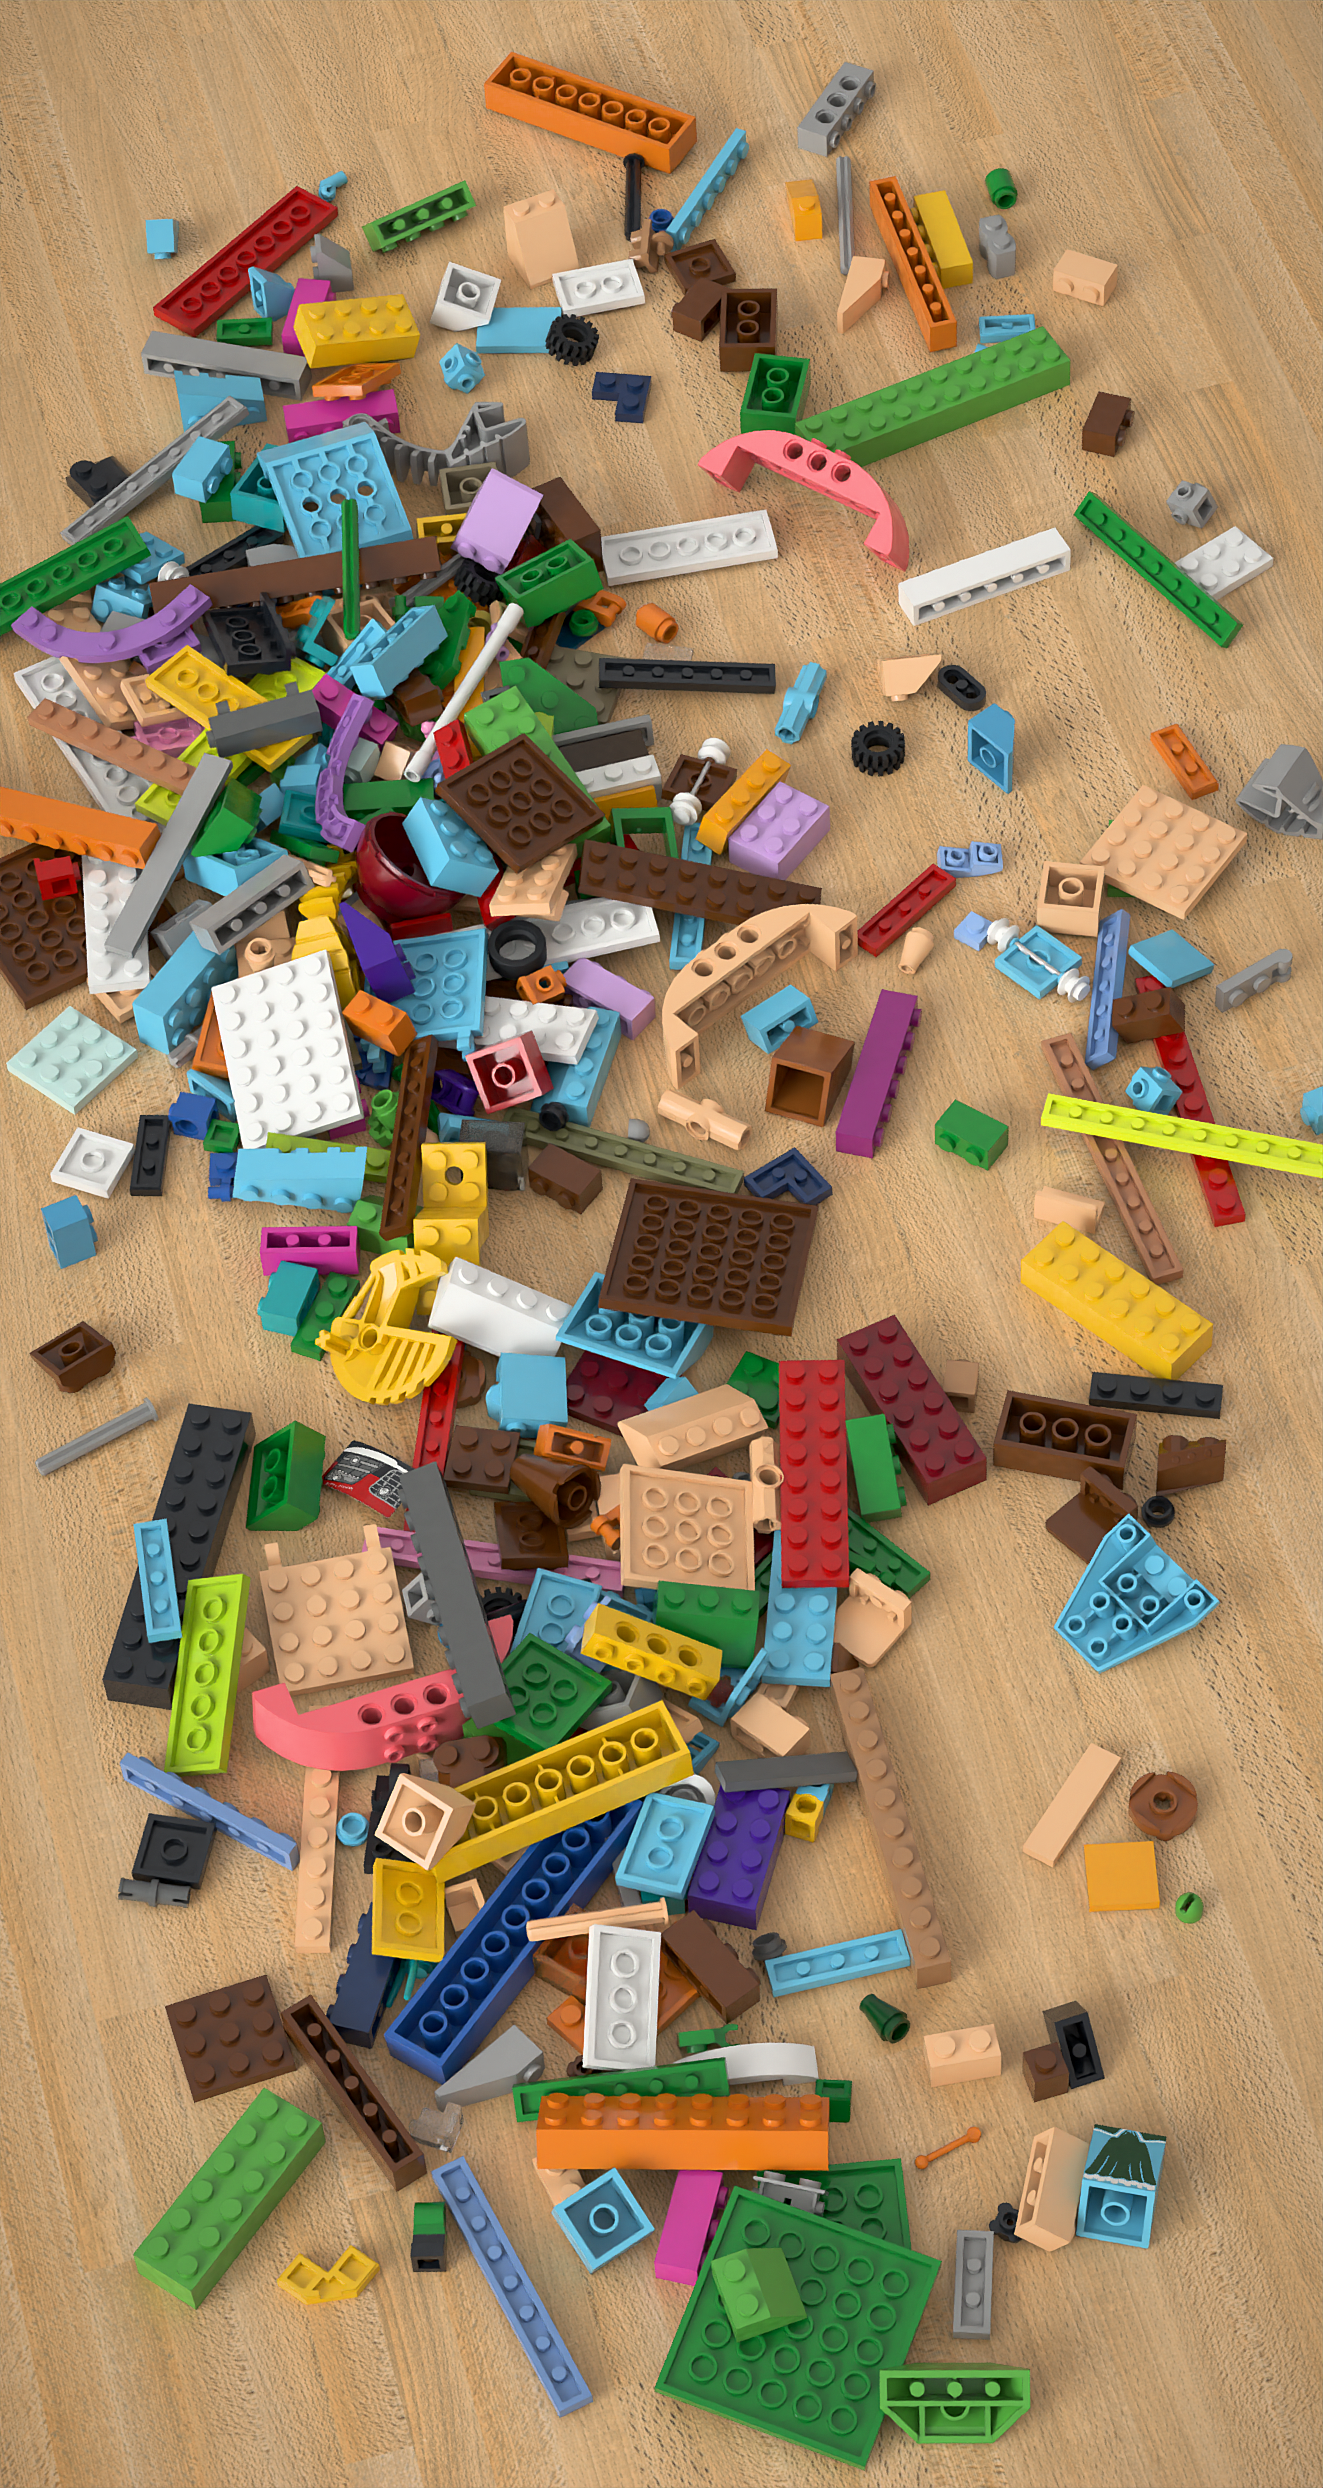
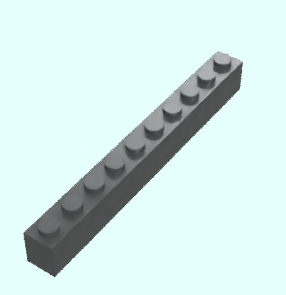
M435 1461L401 1474L399 1478L403 1489L397 1490L403 1508L409 1509V1511L404 1513L410 1531L415 1530L416 1532L410 1535L417 1554L422 1553V1556L418 1557L417 1560L423 1576L429 1577L428 1580L424 1581L428 1595L431 1600H436L435 1603L431 1604V1608L437 1623L442 1622L443 1626L438 1627V1632L444 1646L449 1645L450 1648L444 1652L451 1670L456 1669L457 1672L451 1675L458 1694L463 1693L464 1695L463 1698L459 1699L465 1718L472 1717L477 1729L516 1715L447 1484L437 1462Z

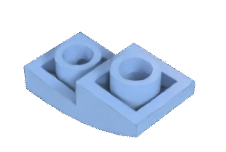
M971 841L969 849L939 846L937 865L955 878L997 873L1003 869L1001 844Z

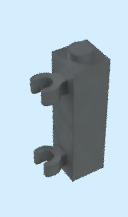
M295 681L284 684L287 692L286 697L230 712L227 700L215 703L218 715L208 718L210 730L205 731L210 749L216 747L218 756L225 758L323 731L320 712L312 690L299 693Z

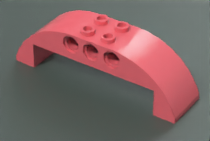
M766 430L753 431L730 438L710 450L700 459L698 466L715 482L740 493L752 468L757 463L875 519L876 522L864 545L881 561L904 572L906 571L909 562V535L898 505L872 476L863 470L860 465L850 460L851 456L843 451L836 449L833 453L826 449V444L815 438L808 441L790 433Z
M511 1615L488 1621L501 1664L510 1655L512 1648L513 1619ZM456 1669L441 1671L300 1715L297 1713L285 1682L252 1692L253 1730L256 1737L282 1757L300 1765L321 1770L347 1771L365 1769L387 1762L395 1763L404 1757L420 1752L428 1753L444 1742L463 1737L462 1725L471 1717L465 1718L459 1703V1699L463 1698L464 1695L463 1693L458 1694L451 1676L457 1673Z

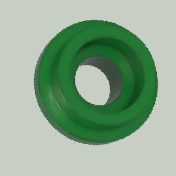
M578 610L572 615L569 621V628L574 635L581 637L590 636L597 631L598 620L591 611Z

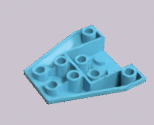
M1128 1514L1104 1536L1053 1628L1100 1674L1196 1627L1220 1602L1197 1579L1193 1580L1156 1544L1151 1534Z

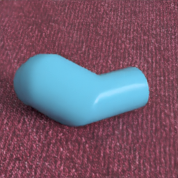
M339 171L320 181L319 197L327 202L332 201L336 196V188L348 182L345 173Z

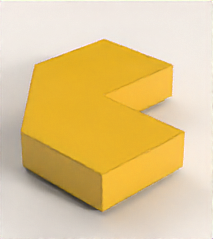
M352 2245L347 2248L328 2272L299 2253L277 2279L278 2286L305 2305L358 2297L380 2271V2266Z

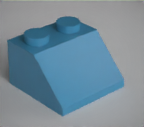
M994 703L968 720V762L1009 794L1012 791L1015 719L1008 711H1004Z

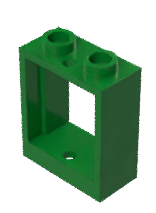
M671 807L611 809L608 819L611 825L609 841L611 845L625 847L623 834L663 833L666 856L679 859Z

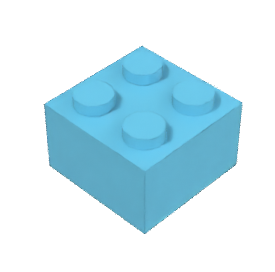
M615 2167L553 2207L551 2212L590 2274H593L652 2235L655 2230Z

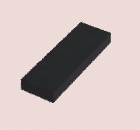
M140 1115L130 1183L131 1196H162L172 1126V1121H169L168 1115Z

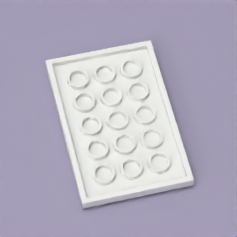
M326 949L211 988L232 1095L235 1100L234 1105L243 1149L266 1148L268 1132L308 1137L364 1119L331 957Z

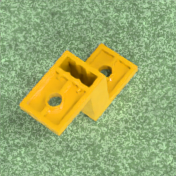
M486 1142L422 1143L423 1209L413 1219L414 1249L419 1251V1253L420 1250H424L439 1257L446 1263L447 1267L455 1257L481 1267L480 1248L489 1237ZM456 1166L462 1170L464 1176L461 1182L452 1183L448 1180L446 1171L449 1167ZM440 1277L420 1287L416 1303L417 1315H431Z

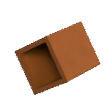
M796 1026L772 1056L765 1111L824 1127L851 1070L855 1041Z

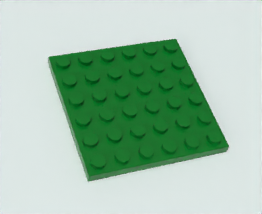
M735 2185L654 2387L655 2392L865 2471L886 2415L880 2409L879 2369L905 2364L942 2266V2261ZM782 2248L807 2318L737 2343L712 2275L711 2261L744 2249Z

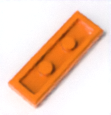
M1178 724L1151 733V742L1191 800L1218 791V781Z

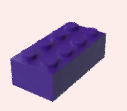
M720 1785L714 1805L715 1816L698 1858L687 1895L689 1913L694 1910L702 1919L707 1918L711 1921L757 1930L785 1834V1813L791 1803L790 1791L773 1788L724 1792Z

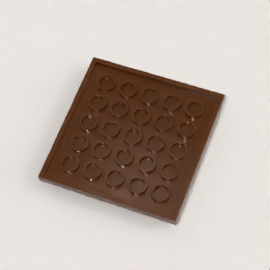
M31 843L0 858V974L25 1010L86 982L88 978L82 855L62 849H53L50 846ZM70 856L72 863L78 862L81 880L76 881L78 893L42 900L33 859L39 858L40 862L54 858ZM166 897L148 929L149 951L158 947L150 932L177 914Z
M631 1178L603 1280L598 1308L792 1337L819 1206Z

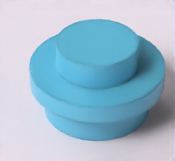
M358 1813L344 1815L336 1826L337 1838L342 1844L351 1847L365 1843L368 1836L369 1821Z

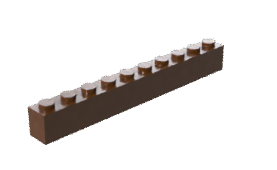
M437 536L359 548V584H362L363 590L380 587L379 581L391 580V585L409 582L408 577L419 575L420 580L437 578L436 572L443 571ZM342 551L149 583L154 615L173 601L190 584L210 597L213 605L208 610L237 608V605L248 603L249 607L260 606V592H267L270 599H277V604L293 602L294 595L305 594L306 598L316 595L322 597V591L334 589V594L343 593Z

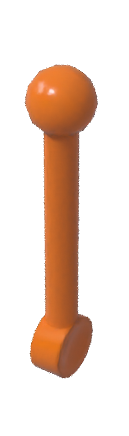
M970 2127L967 2130V2134L927 2156H917L915 2166L921 2170L925 2169L929 2162L967 2142H978L981 2138L980 2129Z

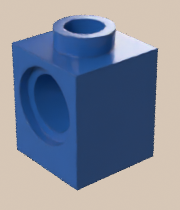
M180 1092L176 1103L171 1104L168 1114L169 1121H172L174 1135L203 1141L212 1119L219 1120L220 1118L215 1098Z

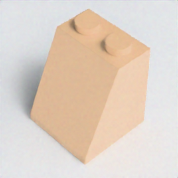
M554 189L504 206L508 257L529 289L553 282L552 274L580 269L565 205Z

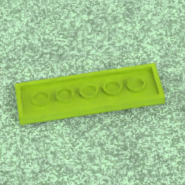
M245 1574L188 1580L182 1624L183 1638L180 1640L164 1766L165 1773L173 1772L179 1777L227 1773L251 1580Z

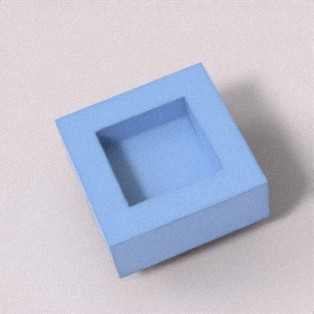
M971 911L955 928L954 938L980 951L988 942L987 931L993 922Z

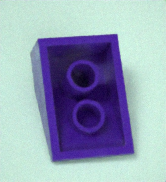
M346 902L340 903L339 907L362 970L376 997L389 1004L415 993L411 980L416 979V975L409 961L404 963V961H407V957L401 944L395 945L389 933Z

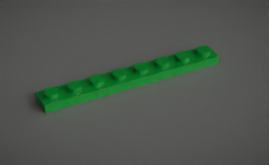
M1089 491L1073 515L1218 645L1228 648L1244 624L1096 493Z

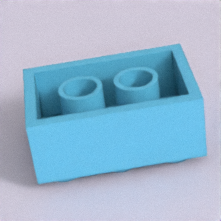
M419 798L402 825L430 885L481 897L499 872L487 844L447 803H443L440 800Z

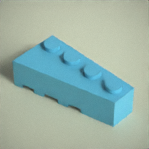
M328 1147L327 1153H311L309 1148H296V1150L290 1153H282L279 1148L238 1149L232 1198L352 1213L357 1200L361 1199L367 1147H356L355 1152H341L340 1147Z

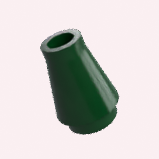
M869 1994L861 2001L860 2011L865 2014L883 2041L897 2043L906 2036L910 2029V2021L907 2020L905 2012L879 1999L875 1994Z

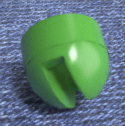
M1192 1892L1180 1895L1175 1905L1177 1918L1188 1924L1199 1921L1203 1916L1204 1909L1202 1899ZM1188 1902H1192L1187 1911L1183 1910Z

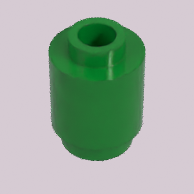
M1004 168L991 171L985 178V184L992 203L1000 209L1012 207L1016 203L1018 192L1010 171Z

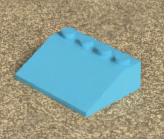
M595 1272L556 1334L557 1341L677 1379L702 1357L713 1338L714 1326L598 1308L599 1296L605 1275Z

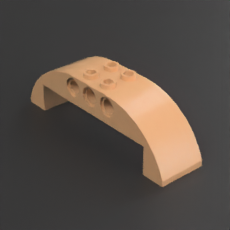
M819 904L783 906L765 911L748 919L731 932L723 934L712 946L700 951L673 979L662 1007L664 1057L667 1073L673 1087L679 1090L701 1073L699 1034L809 952L813 953L835 972L858 956L857 916L848 910Z

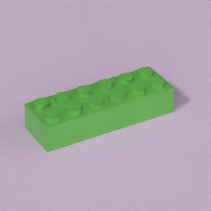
M516 685L464 713L466 733L483 757L525 733L597 806ZM604 817L600 824L567 843H576L578 853L576 859L582 857L585 839L601 843L609 842L611 825L606 817Z
M263 2088L134 2252L133 2256L138 2273L197 2310L326 2143L322 2123L268 2089Z

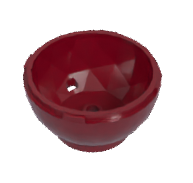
M390 811L370 819L361 833L356 850V870L358 875L356 891L359 898L375 915L392 924L445 913L459 903L466 894L430 885L402 825L408 815Z

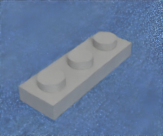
M957 2230L953 2338L990 2340L994 2231Z

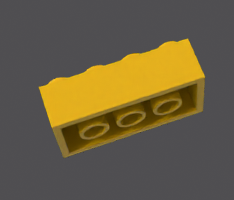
M403 294L299 304L293 326L310 369L414 358L420 338L419 330Z

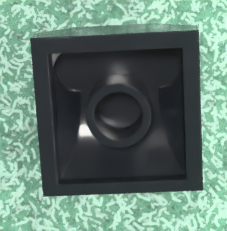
M110 456L95 463L87 460L74 463L70 468V475L66 477L67 486L91 508L132 474L114 456Z

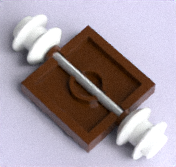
M708 738L703 742L702 748L698 752V758L683 754L678 758L662 789L661 799L673 802L670 807L673 821L683 826L694 824L701 810L709 811L734 784L737 778V769L725 766L726 760L730 756V748L723 740Z

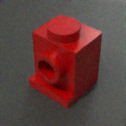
M70 856L54 858L40 862L39 858L33 859L42 900L78 893L76 881L81 880L78 862L72 863Z

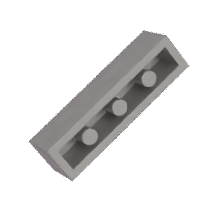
M284 854L189 923L201 946L220 955L314 888L315 885L303 861Z

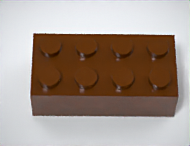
M1007 1390L993 1443V1466L1080 1482L1081 1473L1091 1466L1098 1473L1107 1475L1116 1488L1123 1490L1136 1439L1137 1414Z

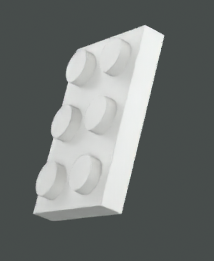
M633 259L552 274L554 288L562 308V313L567 314L569 318L571 314H575L578 317L645 304V295Z
M1234 526L1176 561L1175 564L1215 600H1218L1273 566V557Z

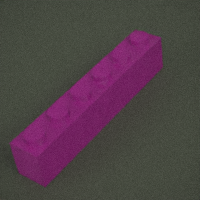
M881 989L835 1132L836 1152L873 1159L876 1147L882 1146L885 1129L882 1127L884 1122L889 1123L892 1114V1104L890 1102L892 1098H897L900 1081L897 1079L899 1074L904 1075L907 1066V1056L905 1054L906 1051H912L915 1039L913 1029L914 1027L919 1028L921 1023L922 1009H918V996Z

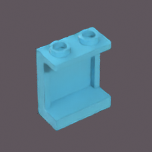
M501 1352L496 1367V1382H500L501 1418L498 1430L518 1432L521 1438L537 1439L540 1425L553 1424L566 1428L568 1415L565 1357Z

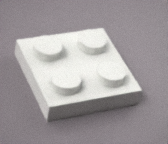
M78 1127L50 1174L52 1182L109 1199L135 1154L134 1144Z

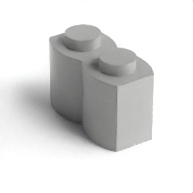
M999 214L980 218L979 251L982 257L987 260L988 272L995 279L1014 276L1016 271V243L1013 237L1008 234V226L1005 219Z

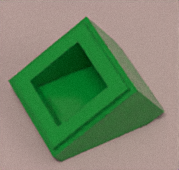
M816 2080L815 2095L829 2097L830 2122H849L851 2116L852 2081Z

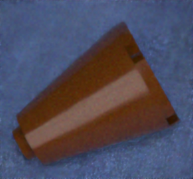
M526 1453L516 1458L510 1468L511 1481L557 1526L566 1529L580 1526L593 1512L589 1510L593 1499L595 1501L599 1500L601 1492L599 1474L589 1466Z

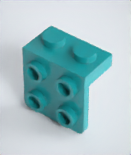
M323 596L321 600L317 598L309 611V614L312 615L307 625L302 624L295 636V640L298 641L295 647L307 653L304 659L321 668H324L326 664L333 667L339 657L314 643L317 634L336 601L327 596Z

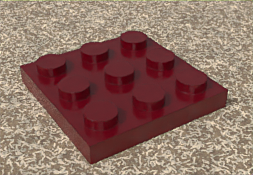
M585 1350L566 1380L567 1415L623 1437L617 1425L619 1421L648 1412L644 1404L666 1378L670 1377Z

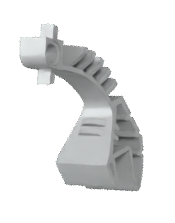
M475 402L455 441L445 450L420 447L397 437L389 431L386 418L377 422L371 416L359 413L342 422L343 428L366 422L376 434L391 476L396 468L397 478L400 482L406 480L410 466L414 484L420 485L424 471H427L430 486H437L439 469L496 462L497 471L512 478L530 464L526 420L518 418L505 422L502 402Z
M1281 744L1270 759L1266 758L1262 761L1235 801L1253 819L1261 824H1265V827L1278 834L1283 833L1284 835L1297 837L1302 835L1304 838L1322 840L1323 780L1305 747Z

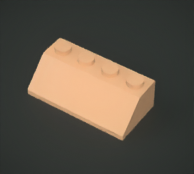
M728 1384L619 1421L617 1424L638 1466L678 1471L748 1446L752 1440H757L769 1428L755 1400Z

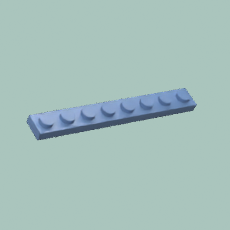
M464 2156L431 2171L433 2181L558 2416L561 2418L593 2402L589 2388Z

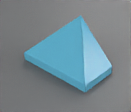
M193 1069L186 1072L190 1092L196 1095L215 1098L218 1112L232 1123H235L237 1115L230 1082Z

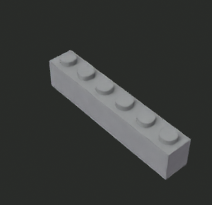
M157 331L151 332L141 352L144 374L175 379L174 370L182 371L183 375L199 376V373H208L209 377L225 378V375L258 377L261 381L263 394L302 401L312 379L311 369L306 357Z

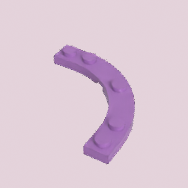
M190 584L173 601L152 617L120 630L98 633L72 630L55 623L32 606L11 626L20 637L39 650L60 659L62 656L76 658L81 663H104L143 654V649L153 646L160 641L162 644L167 643L193 624L213 604L210 597Z
M354 693L327 749L326 754L331 756L328 767L320 772L315 800L316 822L322 825L321 836L329 843L351 853L357 848L365 825L347 816L343 806V782L351 751L359 741L358 735L363 724H366L372 715V706L374 704V701Z

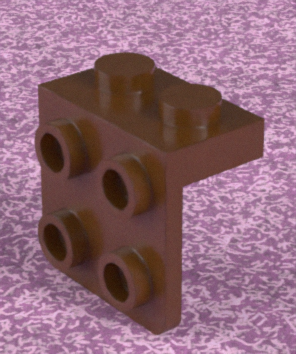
M1089 1466L1081 1473L1080 1492L1046 1520L1045 1528L1081 1560L1089 1564L1104 1536L1126 1515L1130 1514L1137 1521L1138 1505L1130 1494L1123 1493L1116 1488L1107 1475L1098 1473Z

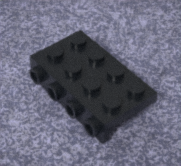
M260 592V606L207 610L202 614V621L227 676L243 677L247 674L256 673L271 675L275 672L291 671V659L296 657L295 644L293 641L290 642L288 629L283 627L281 614L276 613L275 602L270 600L267 592Z

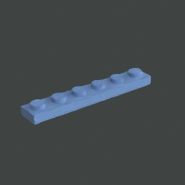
M1123 909L1118 910L1099 922L1085 1064L1092 1070L1116 1059L1118 1032L1112 1027L1113 999L1122 998L1130 914Z
M127 1752L120 1761L125 1781L199 1821L216 1823L217 1831L291 1871L300 1862L297 1843L288 1834L282 1832L278 1834L272 1831L260 1819L246 1817L228 1802H223L222 1804L213 1799L206 1790L200 1787L193 1788L185 1784L175 1773H165L159 1770L145 1757L137 1758Z

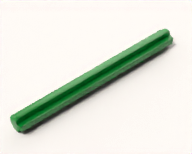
M353 498L350 500L344 499L341 503L343 626L347 640L356 639L360 634L357 501Z

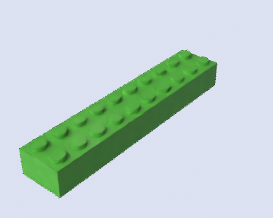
M1042 326L796 422L795 435L808 441L815 438L826 444V449L833 453L836 449L843 451L851 456L850 460L863 467L1070 385L1071 360Z

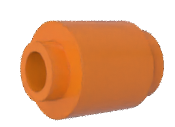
M649 603L643 605L636 613V626L655 641L669 643L677 635L679 626L675 618L656 604Z

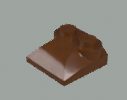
M82 1321L29 1354L55 1380L59 1391L76 1393L96 1378L107 1375L115 1365L117 1353L112 1342Z
M482 1735L442 1743L436 1749L433 1756L434 1765L438 1770L439 1784L450 1786L454 1789L508 1766L506 1741L502 1737Z

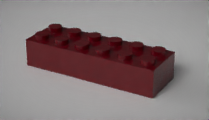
M895 1314L837 1339V1360H845V1375L871 1416L885 1414L886 1424L893 1423L896 1443H892L894 1452L899 1456V1461L928 1506L987 1480V1458Z

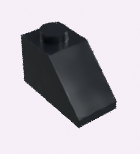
M1077 2001L1042 2011L1050 2042L1058 2043L1069 2071V2087L1074 2089L1104 2079L1105 2076L1088 2012Z

